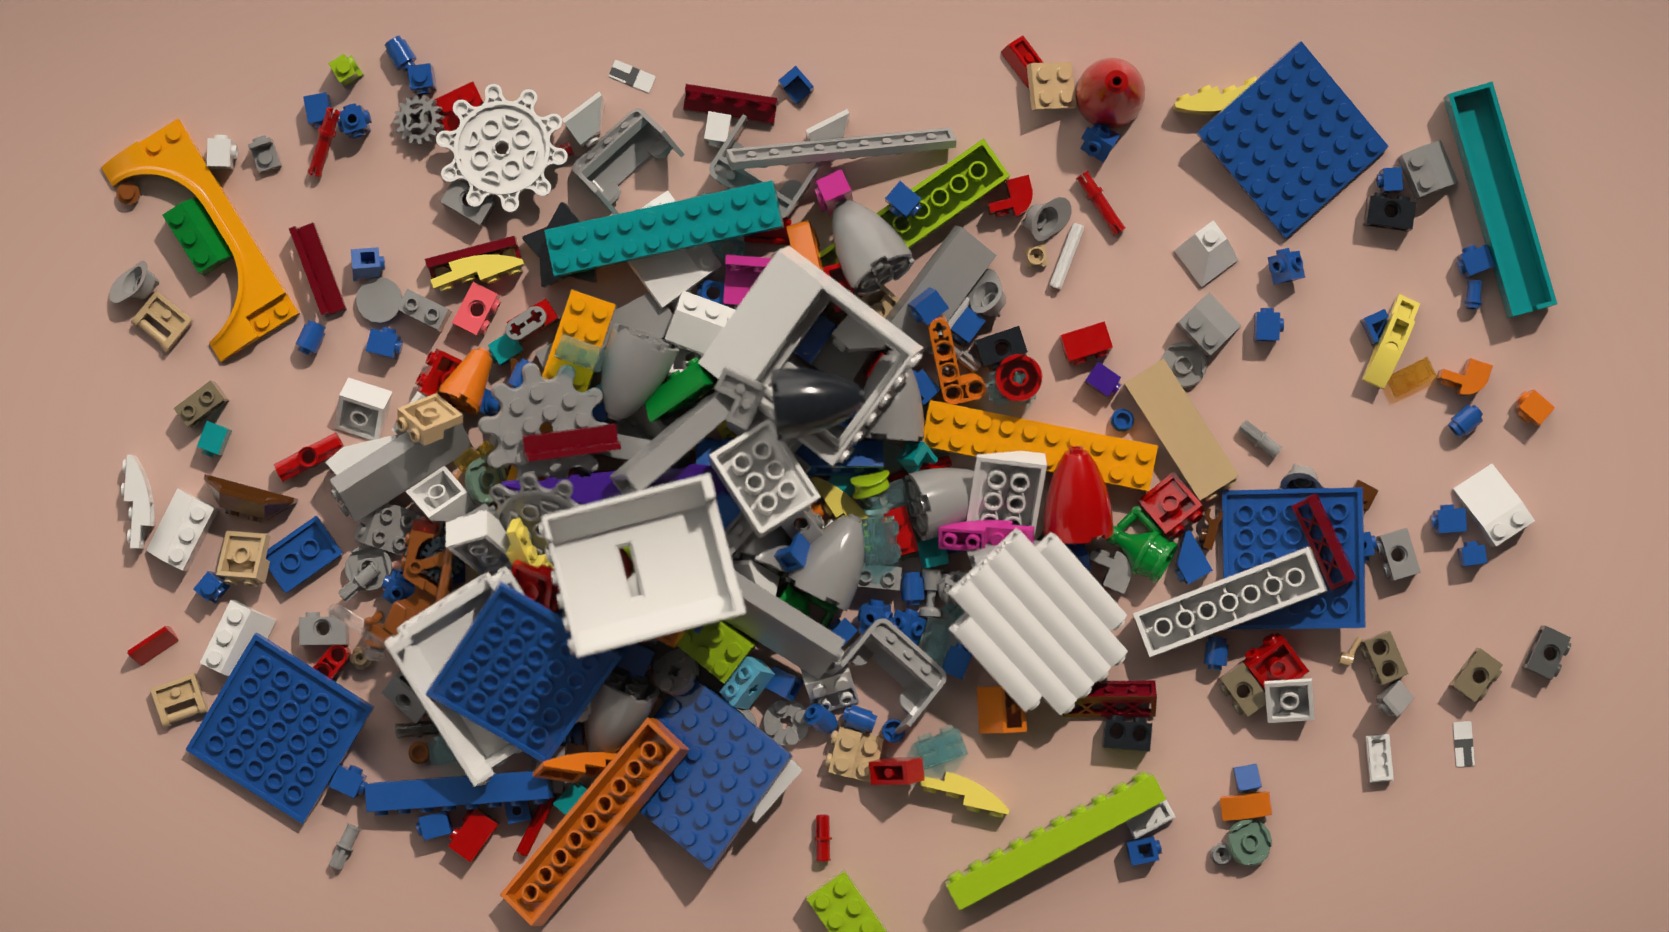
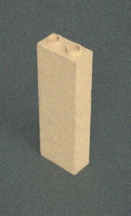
M1164 358L1124 383L1200 501L1205 499L1207 502L1218 495L1216 490L1224 486L1225 489H1228L1237 483L1235 478L1239 474Z

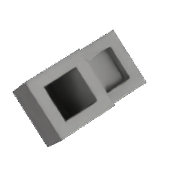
M1097 548L1096 552L1091 550L1088 555L1089 560L1108 568L1101 585L1125 594L1131 579V566L1128 559L1119 551H1115L1113 558H1109L1110 553L1099 548Z

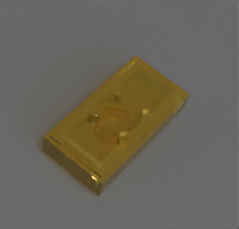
M1425 357L1392 373L1387 383L1396 398L1437 378V375L1428 357Z

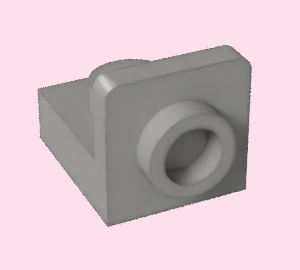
M260 136L252 140L253 143L248 144L260 174L282 166L274 141L270 137Z

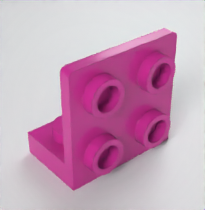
M726 255L724 304L740 305L772 258Z

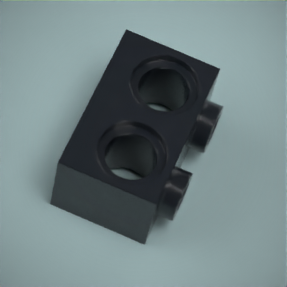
M1110 715V719H1104L1102 747L1150 752L1152 723H1147V718L1133 717V721H1125L1124 716ZM1114 725H1119L1122 729V734L1118 738L1110 736V728ZM1138 727L1144 729L1145 736L1142 740L1134 739V729Z

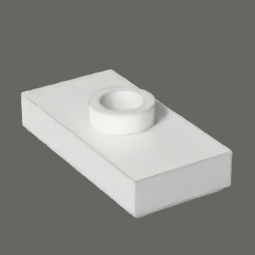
M1390 735L1365 736L1369 782L1394 781Z
M1165 800L1127 820L1126 824L1134 839H1137L1176 817L1169 803Z

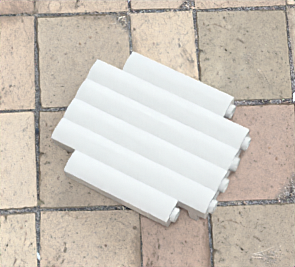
M1015 528L947 592L965 612L948 629L1025 712L1035 709L1039 705L1041 698L1059 715L1069 713L1074 708V703L1078 698L1086 697L1091 692V687L1095 682L1104 680L1109 674V669L1114 665L1121 664L1126 658L1125 655L1128 650L1111 631L1123 626L1127 614L1052 532L1038 545L1034 546L1020 530Z

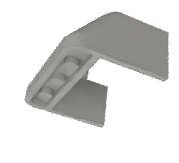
M637 108L629 112L577 159L572 169L595 196L615 215L619 213L611 204L617 202L620 197L621 189L618 185L648 157L652 155L654 158H664L669 155L672 149L680 157H683L685 154L663 128L642 109Z
M745 115L741 116L709 167L712 178L728 189L764 182L745 169L731 170L726 158V149L743 148L736 140L748 123L747 116ZM817 162L803 184L797 180H789L784 183L780 191L776 190L782 219L788 217L802 200L821 170L820 163Z
M882 618L873 622L856 639L833 666L829 674L833 675L838 672L848 661L854 666H862L870 658L873 659L905 688L899 696V705L908 715L895 730L899 734L914 723L943 687L947 676L940 665L894 624Z

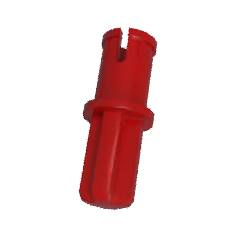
M825 814L816 816V837H814V840H816V861H831L830 840H832V837H830V817Z

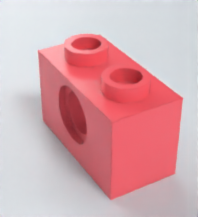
M473 282L452 323L478 337L481 333L485 334L490 325L488 319L491 313L495 314L501 304V301H499L500 296ZM478 304L483 305V314L478 317L474 316L472 313L473 307Z

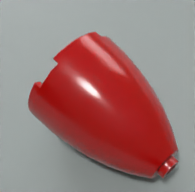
M1106 58L1093 63L1083 72L1076 86V101L1079 111L1093 125L1097 122L1107 125L1109 128L1125 126L1137 117L1145 100V85L1140 72L1131 63L1119 58Z
M1071 446L1069 450L1064 452L1052 475L1045 500L1044 536L1046 537L1052 532L1063 543H1091V539L1099 536L1107 539L1114 533L1113 513L1107 486L1096 462L1087 450H1083L1082 446Z

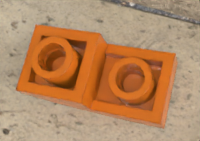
M1269 791L1247 792L1245 795L1222 796L1220 798L1223 821L1272 815Z

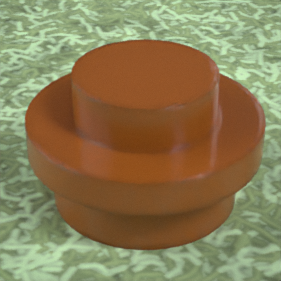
M124 182L117 188L116 195L121 203L132 205L138 201L140 190L136 184Z
M417 741L410 746L408 755L412 762L424 764L430 760L432 749L428 743Z

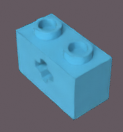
M746 656L719 692L732 707L749 709L774 677L775 673L762 659Z

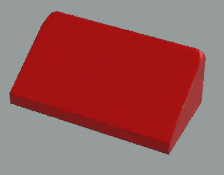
M1022 35L1008 44L1001 51V54L1024 85L1029 88L1027 65L1044 62Z
M164 626L129 649L127 654L139 665H143L177 643L179 639L170 626Z

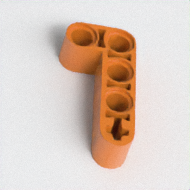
M810 220L787 226L791 247L823 271L818 251L821 249L819 239Z
M941 314L927 325L943 398L949 404H959L980 399L986 392L985 383L977 373L960 376L950 326L946 317ZM936 323H941L942 335H938L935 328ZM939 345H949L946 351H937ZM945 366L953 367L950 373H942V369ZM974 382L980 383V386H979L978 389H976V390H971V389H969V386H970L972 383H974ZM951 387L958 389L954 395L946 394L947 390Z

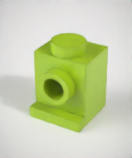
M342 54L328 63L344 87L364 75L352 55L347 57L345 54Z

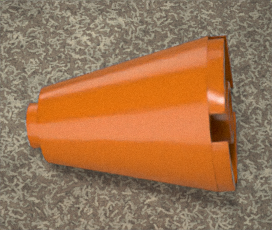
M478 348V350L472 349L438 388L437 394L448 403L451 401L456 405L455 408L472 415L478 414L493 362L490 352L483 348Z

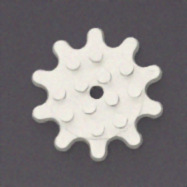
M490 84L485 89L486 98L481 106L473 107L462 99L456 101L453 105V112L460 119L459 127L454 131H441L437 134V144L440 147L450 149L454 153L453 161L442 169L441 175L446 182H454L457 179L468 181L470 189L466 200L470 206L478 207L487 196L497 195L501 199L503 209L507 212H514L519 207L518 198L521 191L531 189L539 196L548 195L551 191V184L544 177V170L549 165H562L567 161V152L562 148L554 147L550 143L551 134L562 126V118L558 114H550L546 117L536 115L534 105L537 102V94L531 89L524 90L517 100L507 101L503 97L501 87L497 84ZM500 143H505L509 146L505 155L496 152V147Z

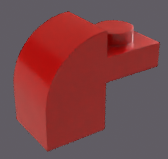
M1029 174L1006 180L1005 184L1009 199L989 203L988 210L990 215L995 214L996 218L1008 215L1009 210H1012L1015 219L1027 211L1033 198Z

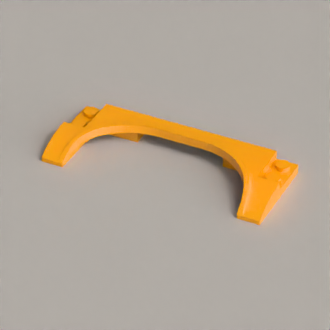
M179 118L142 141H136L101 166L113 187L128 178L142 175L162 176L181 183L201 201L228 244L237 266L238 292L229 318L221 330L209 342L220 362H223L300 314L214 173L207 167L206 160Z

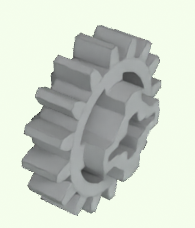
M414 94V100L406 97V104L399 103V106L402 108L401 111H395L399 119L394 120V123L400 125L396 131L403 133L402 139H409V143L412 144L418 142V144L424 145L425 140L433 142L432 135L437 136L439 133L437 129L444 128L440 124V120L445 119V116L439 115L442 107L435 106L437 101L434 99L429 100V96L423 95L421 98L420 95ZM417 105H423V106H420L418 109H414V108H413V107H415V106H417ZM421 130L426 131L423 134L415 135L416 133H419Z

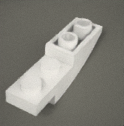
M127 455V460L123 461L122 466L123 473H126L125 483L121 485V496L124 497V501L133 502V506L129 508V520H132L131 529L127 533V543H130V548L144 549L145 527L155 526L154 499L148 477L137 456Z

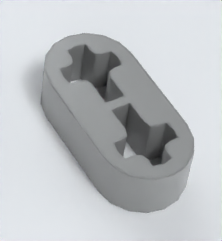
M538 306L527 309L507 323V335L515 341L524 339L546 323V312ZM532 312L542 313L539 323L536 321L527 323L533 317ZM525 323L526 326L520 330L521 335L511 334L513 324L520 326Z

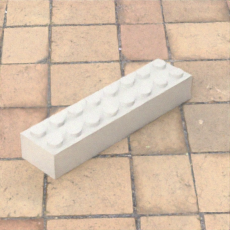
M1307 547L1135 612L1133 615L1149 657H1154L1327 592V588L1311 547Z

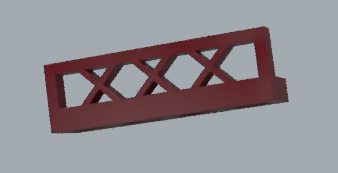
M692 84L685 85L686 94L683 111L708 114V111L728 114L734 119H740L742 115H745L748 121L773 125L775 123L778 100L775 97Z
M315 223L299 228L296 226L289 228L321 315L327 317L346 310V305Z
M511 236L426 258L425 262L431 279L436 278L434 269L445 267L452 271L451 267L448 266L449 262L466 257L493 255L500 252L499 255H503L505 250L513 248L516 258L522 259L517 238Z
M616 424L522 436L524 459L528 462L621 450V442L618 441Z
M1313 494L1306 497L1307 499L1292 505V508L1332 591L1356 580L1357 577L1318 494ZM1308 503L1314 513L1311 520L1302 517L1299 511L1300 507ZM1305 521L1310 522V525H1309L1308 528H1307V526H1306ZM1313 524L1320 526L1324 534L1321 541L1313 539L1310 534ZM1314 542L1320 544V546H1319L1318 549H1317V547H1316V545H1315ZM1323 545L1330 547L1333 558L1331 563L1322 560L1320 556ZM1325 564L1330 565L1328 571H1327V568H1326ZM1333 567L1339 568L1344 577V580L1333 584L1330 577Z
M1155 680L1097 681L1092 685V690L1086 697H1080L1074 703L1081 705V707L1072 709L1067 714L1063 713V717H1110V715L1156 717ZM1095 703L1104 705L1101 709H1094L1091 706ZM1118 703H1125L1127 705L1124 709H1117L1115 706ZM1142 703H1151V709H1141L1138 706Z

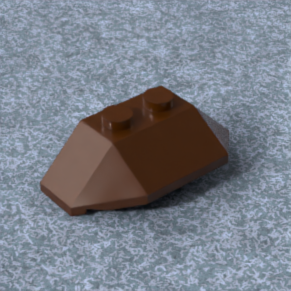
M204 475L207 486L219 507L226 509V514L239 517L240 513L248 515L249 520L261 523L262 519L269 520L297 504L298 501L297 498L211 475Z

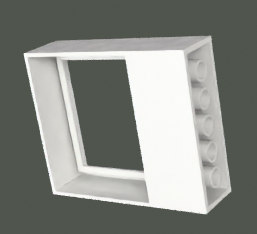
M787 246L777 251L698 363L718 379L724 367H727L767 386L768 388L758 409L776 422L772 388L769 386L771 384V369H782L830 301L900 353L899 357L840 438H836L827 430L797 438L833 466L837 462L842 463L845 459L849 458L855 449L852 445L861 441L868 432V429L865 428L866 425L869 426L872 422L876 421L877 417L882 413L879 408L890 402L895 395L893 389H897L899 385L901 386L909 376L906 371L911 370L921 360L923 356L920 352L923 350V347L792 247Z

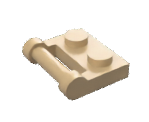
M155 291L135 315L131 323L136 328L140 327L162 345L161 348L164 351L168 352L193 322V319L160 292ZM148 314L171 332L168 338L145 320Z
M196 673L150 688L164 728L171 726L173 722L199 713L203 715L209 711ZM193 698L196 700L197 705L171 714L167 713V707Z

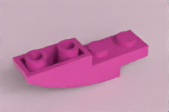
M1006 520L957 522L938 528L939 549L967 551L980 549V544L981 549H984L986 544L990 543L993 546H997L1015 528L1020 530L1034 545V526L1013 525V521Z

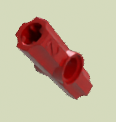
M335 432L275 463V470L282 482H285L310 468L317 467L320 463L336 454L344 445ZM308 451H313L315 459L312 463L308 464L305 462L304 456Z

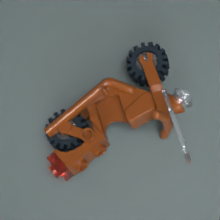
M420 516V519L413 520L411 533H407L405 546L408 547L407 556L403 555L401 561V569L404 570L403 576L415 585V591L409 598L397 600L393 603L384 625L379 624L384 617L382 611H376L372 617H366L363 620L337 603L331 605L327 610L331 615L367 638L364 641L366 648L362 652L366 655V659L380 661V657H385L384 649L387 646L384 642L389 637H395L399 634L396 629L401 624L451 594L454 576L460 573L464 567V561L446 548V537H439L430 541L424 547V551H422L421 555L423 557H420L422 546L426 540L438 536L440 523L429 520L427 516ZM423 570L425 571V570H426V571L428 572V575H429L430 577H428V576H426L425 574L421 573V571H423ZM431 576L435 577L434 579H440L439 584L430 579Z

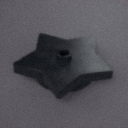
M564 202L559 204L547 227L522 237L523 241L540 258L541 287L547 288L568 277L592 283L597 282L596 269L556 277L553 274L544 230L580 222Z

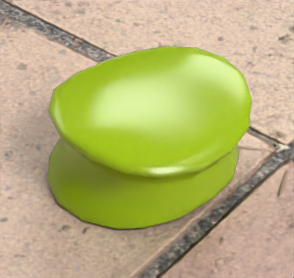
M883 470L858 475L850 479L851 484L855 487L852 495L853 498L863 499L887 490L890 486L887 479L890 472Z

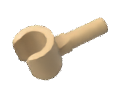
M1356 638L1349 653L1343 651L1340 653L1338 664L1349 666L1353 662L1355 651L1363 640L1362 638Z

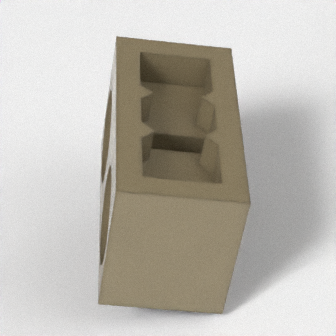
M210 380L173 409L187 427L194 428L227 403L229 399L217 383Z
M1385 631L1361 641L1363 647L1360 650L1364 659L1370 661L1372 668L1369 671L1374 682L1378 681L1380 685H1384L1408 675L1391 631ZM1380 641L1384 649L1381 654L1377 655L1373 651V645L1375 642ZM1385 663H1390L1393 668L1389 676H1385L1382 673V666Z

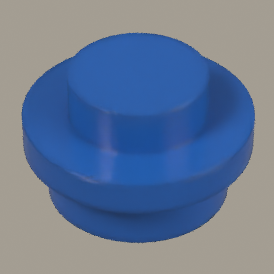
M1118 409L1111 416V424L1119 432L1128 431L1134 424V416L1127 409Z

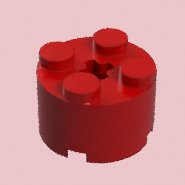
M1014 354L1005 358L1000 363L995 372L994 381L997 391L1003 398L1011 402H1024L1031 399L1038 392L1043 376L1039 364L1034 359L1026 355ZM1014 373L1024 376L1022 384L1013 382Z

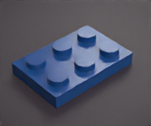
M316 515L267 550L266 559L270 561V572L283 591L288 593L344 553Z

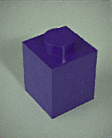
M1098 362L1084 383L1107 398L1110 394L1114 396L1121 387L1119 383L1121 377Z

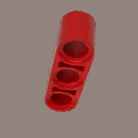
M333 645L313 668L319 671L322 666L327 667L329 670L328 678L334 680L350 661L351 651L345 645ZM339 648L344 652V658L340 662L334 658V652Z

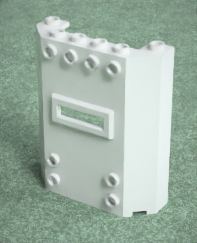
M710 473L541 516L543 522L538 523L541 537L546 536L550 548H546L545 551L548 562L554 563L555 571H552L551 574L554 586H560L561 594H558L557 598L560 609L565 608L567 617L563 618L566 632L571 631L573 639L568 640L572 654L576 653L577 657L580 658L746 614L720 519ZM627 546L630 548L642 594L633 598L630 595L619 552L620 548Z
M507 567L500 568L493 576L489 572L478 576L401 624L396 629L399 634L395 637H389L384 642L474 787L478 784L484 785L490 781L491 776L494 775L491 769L493 766H500L507 761V757L523 751L426 695V692L500 581L524 595ZM589 703L577 722H583L588 719V715L591 714V703Z

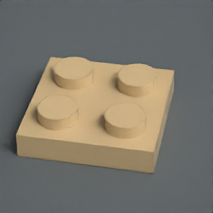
M1072 62L1030 63L1027 65L1032 111L1077 108Z

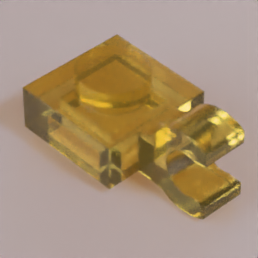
M485 440L476 450L470 446L453 463L466 475L469 464L477 458L484 457L494 446L488 440Z

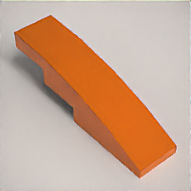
M585 752L560 756L542 762L533 772V777L576 783L582 776L596 778L617 753Z

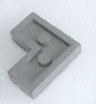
M724 367L714 389L735 399L726 421L749 430L768 387Z

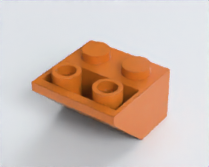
M1001 686L976 687L979 734L1027 732L1026 712L1013 701Z

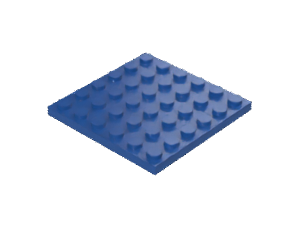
M1302 41L1293 46L1196 132L1198 137L1283 238H1287L1389 147Z
M1363 487L1222 490L1224 579L1310 547L1292 505L1307 499L1306 497L1313 494H1318L1357 577L1356 580L1331 591L1317 562L1327 592L1226 630L1366 628ZM1309 503L1299 508L1302 517L1309 520L1312 519L1314 513ZM1305 521L1306 526H1307V528H1308L1309 525H1310V522ZM1313 524L1310 534L1313 539L1321 541L1324 534L1320 526ZM1314 542L1315 545H1316V547H1317V549H1318L1319 546H1320V544ZM1323 545L1320 556L1322 560L1331 563L1333 558L1330 547ZM1325 564V566H1326V568H1327V571H1328L1330 565ZM1333 567L1330 577L1333 584L1344 580V577L1339 568Z
M500 581L430 684L426 695L537 760L544 762L552 758L619 662L622 653L616 649H610L578 658L576 653H571L568 640L573 638L571 631L566 632L562 617Z
M255 633L185 750L303 824L375 707L261 634Z
M695 678L693 681L695 684L688 692L679 696L669 694L653 717L669 729L690 751L639 811L708 869H713L793 755L700 680Z

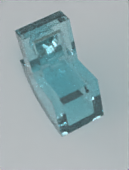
M903 479L890 482L889 488L882 493L860 499L864 512L867 515H880L888 513L891 508L909 503L910 499Z

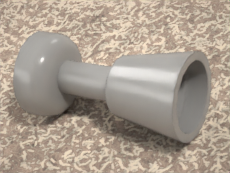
M921 569L924 590H927L926 607L920 608L919 616L942 617V610L939 607H935L936 591L939 590L938 580L943 577L944 570Z

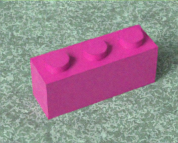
M842 169L816 181L817 188L814 191L821 211H827L829 217L833 215L835 205L839 201L844 199L853 201L851 188Z

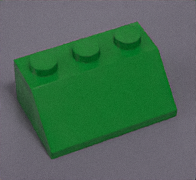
M197 197L181 202L162 214L199 274L205 276L234 258L228 244Z
M697 357L685 364L686 369L681 372L677 370L667 377L668 381L663 385L661 384L645 403L649 421L656 422L669 419L715 387L719 379L698 363L700 359Z

